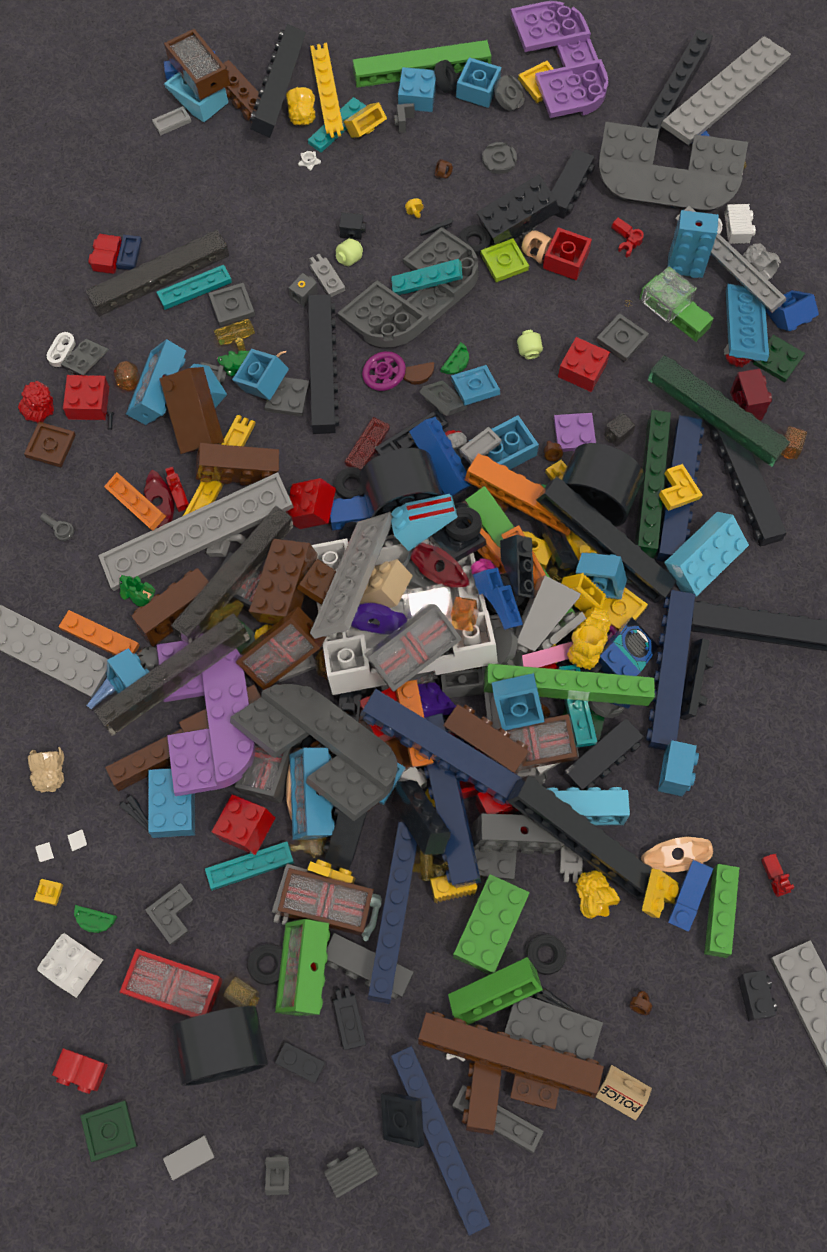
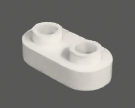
M62 332L55 338L47 352V359L50 365L54 367L62 366L61 363L73 351L76 343L71 333Z

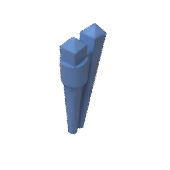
M107 678L87 704V707L90 709L115 692L114 687Z

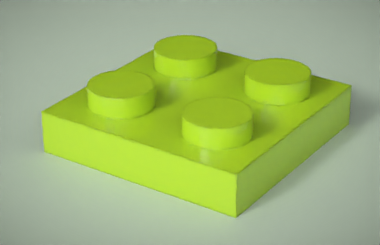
M514 238L481 250L480 255L495 282L529 270V265Z

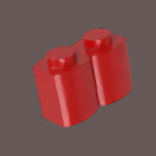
M105 234L98 235L93 243L94 251L89 255V264L92 266L93 271L115 274L117 269L116 262L122 242L121 237Z
M63 1048L52 1075L58 1077L56 1082L69 1086L72 1082L78 1085L77 1090L90 1094L91 1090L98 1091L108 1064Z

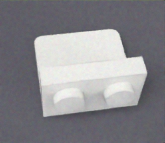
M62 934L42 960L37 970L60 988L77 998L103 959L68 935Z

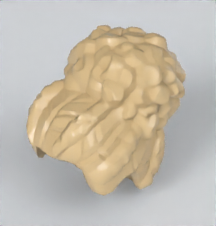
M58 747V752L37 753L36 750L30 752L28 756V764L32 772L30 779L36 791L55 792L64 782L62 773L64 753L60 747Z

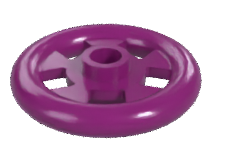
M389 351L380 352L367 360L362 370V377L365 384L373 390H390L397 386L404 378L406 365L398 354ZM385 359V362L377 363L378 361ZM395 361L397 366L393 368L391 363ZM375 369V375H370V370ZM393 373L396 374L394 379H389ZM380 379L383 380V383H376V381Z

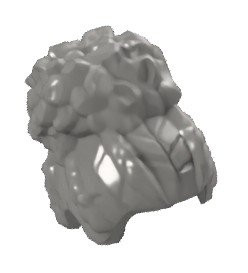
M760 243L753 244L742 255L767 280L772 278L779 267V263H781L777 254L767 252L766 248Z

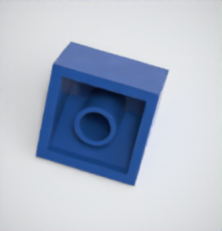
M794 290L784 294L786 301L773 313L765 307L766 313L776 326L786 331H793L797 329L798 325L812 321V318L819 315L814 294Z

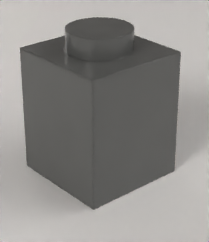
M304 273L288 287L290 298L303 307L309 302L308 295H316L318 293L315 279L311 276H306ZM304 281L305 286L302 288L299 287L298 282Z

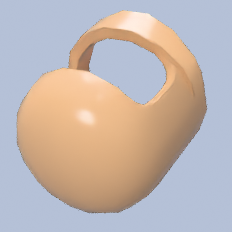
M530 231L523 239L522 251L525 255L536 259V262L542 264L544 261L543 256L546 254L552 238L539 231ZM534 247L538 249L537 256L530 254V250Z

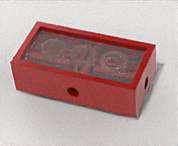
M136 949L120 993L192 1018L212 1012L223 980L219 976Z

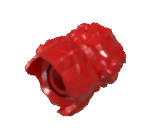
M39 381L30 382L29 385H25L21 393L23 399L19 402L18 409L25 417V420L43 423L46 417L54 414L53 397L50 396L49 387Z

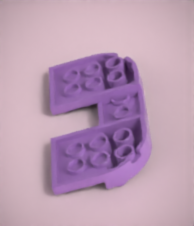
M546 1L512 8L510 15L524 51L528 52L555 46L562 62V68L535 74V80L550 118L580 111L583 116L598 109L606 96L608 76L602 60H598L590 40V31L583 15L576 8L572 7L570 9L564 6L563 2Z
M197 634L196 639L158 644L157 651L164 702L205 696L209 729L167 735L175 796L221 789L236 783L242 778L248 767H251L255 757V742L230 723L231 716L249 705L245 673L236 663L240 653L231 642L213 634Z

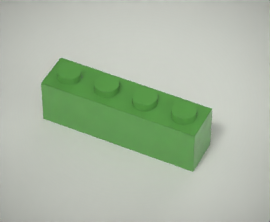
M656 275L642 288L640 299L694 341L700 339L710 329L714 318L708 312L698 307L695 302L682 295L679 290L670 286L666 280Z
M717 864L713 868L705 945L706 955L727 958L732 954L739 867Z
M527 957L448 994L453 1016L464 1020L466 1025H469L542 991V986L537 970Z

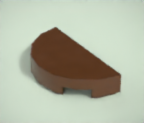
M434 362L406 367L403 379L412 385L427 382L434 373Z

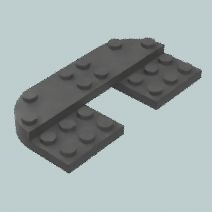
M605 122L599 158V174L606 188L617 198L632 202L680 207L681 209H686L690 206L694 211L705 212L722 207L737 193L742 182L748 142L695 134L688 170L653 165L659 129Z
M441 227L403 258L404 264L412 270H418L459 259L462 262L463 279L418 290L407 300L379 281H376L337 313L338 317L363 335L364 340L376 347L405 345L416 338L473 289L479 277L476 253L467 243Z
M295 684L273 685L262 691L261 698L230 717V723L274 758L309 735L336 754L335 758L309 775L306 783L353 821L383 800L394 786L397 773V759L392 749L383 740L309 686Z

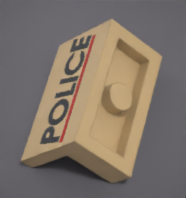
M611 1065L596 1098L636 1120L648 1102L652 1088Z

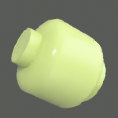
M347 239L336 247V259L339 263L350 266L361 259L363 248L358 241Z
M526 330L518 337L517 344L521 356L525 357V359H534L540 356L539 354L543 351L540 334L533 332V330Z

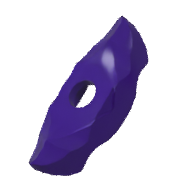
M364 603L359 604L351 626L362 631L391 634L408 620L404 613L395 612L385 605ZM377 619L380 624L368 623V620Z

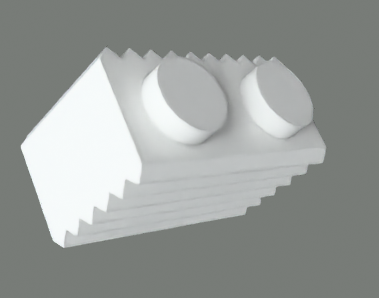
M728 204L724 213L728 243H750L752 236L755 235V225H752L751 222L753 220V211L750 210L749 204Z

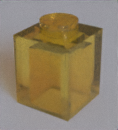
M236 976L222 995L238 1007L256 1006L259 1001L257 997L259 992Z

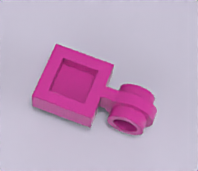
M481 558L470 569L474 575L497 567L491 560Z

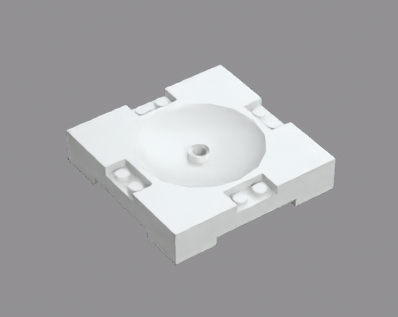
M394 535L387 536L375 566L396 559L403 565L410 551ZM428 537L426 540H424L423 542H421V543H426V544H429V545H432V546H436V545L430 540V537ZM348 539L312 545L318 554L317 559L337 571L348 546ZM474 553L458 561L469 579V586L448 587L439 584L433 597L407 586L398 605L390 608L395 612L404 613L409 621L428 605L435 603L440 607L462 638L460 642L417 674L435 671L436 675L498 663L495 638L484 595H479L473 574L471 573L472 570L470 569L475 563ZM317 602L318 613H319L320 608H321L322 605ZM377 619L371 622L373 624H380ZM351 626L345 632L334 633L326 637L323 642L327 676L333 695L386 685L364 654L390 634L362 631Z

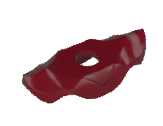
M151 470L146 480L144 496L151 503L154 498L160 497L163 499L162 504L156 507L166 517L157 526L158 528L172 521L174 501L166 482L156 471Z
M419 543L410 555L411 560L419 568L420 572L431 581L448 587H467L470 585L469 579L459 563L441 548L426 543ZM442 560L445 563V568L443 571L438 572L436 564Z

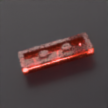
M373 417L345 460V465L361 470L374 455L375 447L381 444L390 429V425Z

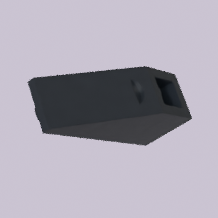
M514 535L500 540L501 562L516 596L534 598L532 538Z

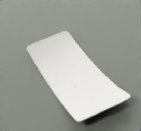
M83 830L68 835L72 851L87 845ZM49 842L36 846L40 862L54 858Z

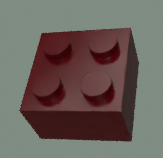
M760 369L738 372L730 393L740 424L763 420L772 402L771 393L766 388L765 376L762 375Z

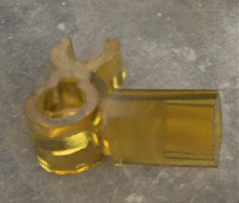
M327 837L314 840H298L299 846L291 845L290 850L294 852L304 850V853L317 858L323 854L325 848L323 841Z

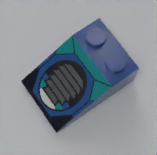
M631 617L606 642L602 653H600L598 663L602 665L601 670L605 674L637 676L659 646Z

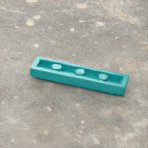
M354 97L340 109L344 131L347 128L343 121L366 107V105ZM324 124L308 139V144L322 153L338 138L337 132H334V138H331L330 133H326Z
M456 259L392 276V291L397 295H402L463 279L462 262Z
M221 265L159 290L157 295L166 310L230 284L232 280L225 266Z
M576 665L559 667L558 670L580 671V668ZM564 699L567 713L571 719L576 747L596 745L597 738L588 701Z
M286 841L259 850L256 855L250 853L205 868L211 890H215L284 867L286 864H293L294 861Z

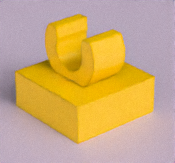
M560 460L547 468L545 473L551 480L555 477L562 479L567 465Z
M41 879L34 900L57 906L63 884Z

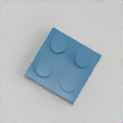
M487 365L451 376V381L464 405L500 395V389Z

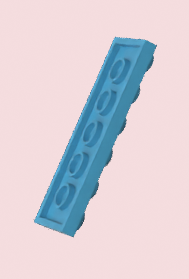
M727 284L726 305L729 356L748 358L755 361H767L769 347L765 306L744 286Z

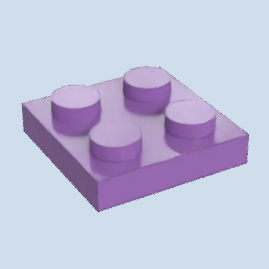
M592 413L554 415L556 442L562 446L563 452L574 451L576 447L585 443H596Z

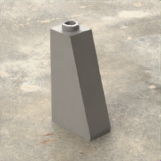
M547 576L538 578L534 587V598L529 599L521 617L523 625L518 626L514 634L518 639L517 652L521 654L534 652L581 594Z

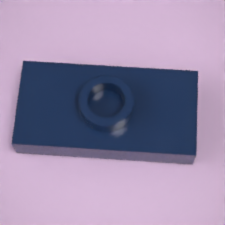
M123 235L116 262L118 269L135 270L142 244L140 236Z

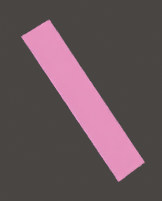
M573 642L522 655L523 667L538 668L569 659L567 653Z

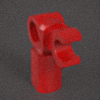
M619 217L613 222L611 229L627 238L626 242L619 245L618 252L626 249L628 250L626 257H629L632 249L642 244L644 234L639 229L633 230L632 226Z
M173 467L165 469L167 473L166 480L179 512L187 509L189 503L178 474L174 472Z
M776 854L762 858L761 861L769 880H773L771 886L774 894L779 897L791 893L794 885H791L789 882V874L783 873Z

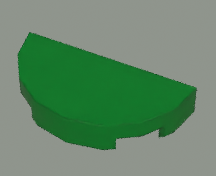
M460 342L441 368L442 373L457 374L467 367L469 353L463 343Z
M75 905L74 916L77 923L82 929L90 933H100L108 930L117 919L115 915Z

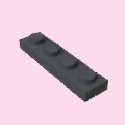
M464 1085L452 1105V1108L462 1114L464 1109L469 1107V1100H465L467 1087ZM497 1105L494 1132L533 1154L544 1131Z

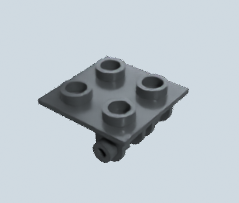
M85 339L65 358L61 365L68 368V372L71 375H77L78 373L84 375L109 349Z

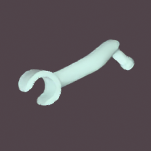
M372 894L370 906L373 907L370 922L362 933L364 941H368L370 934L376 926L378 911L381 907V896L377 894Z

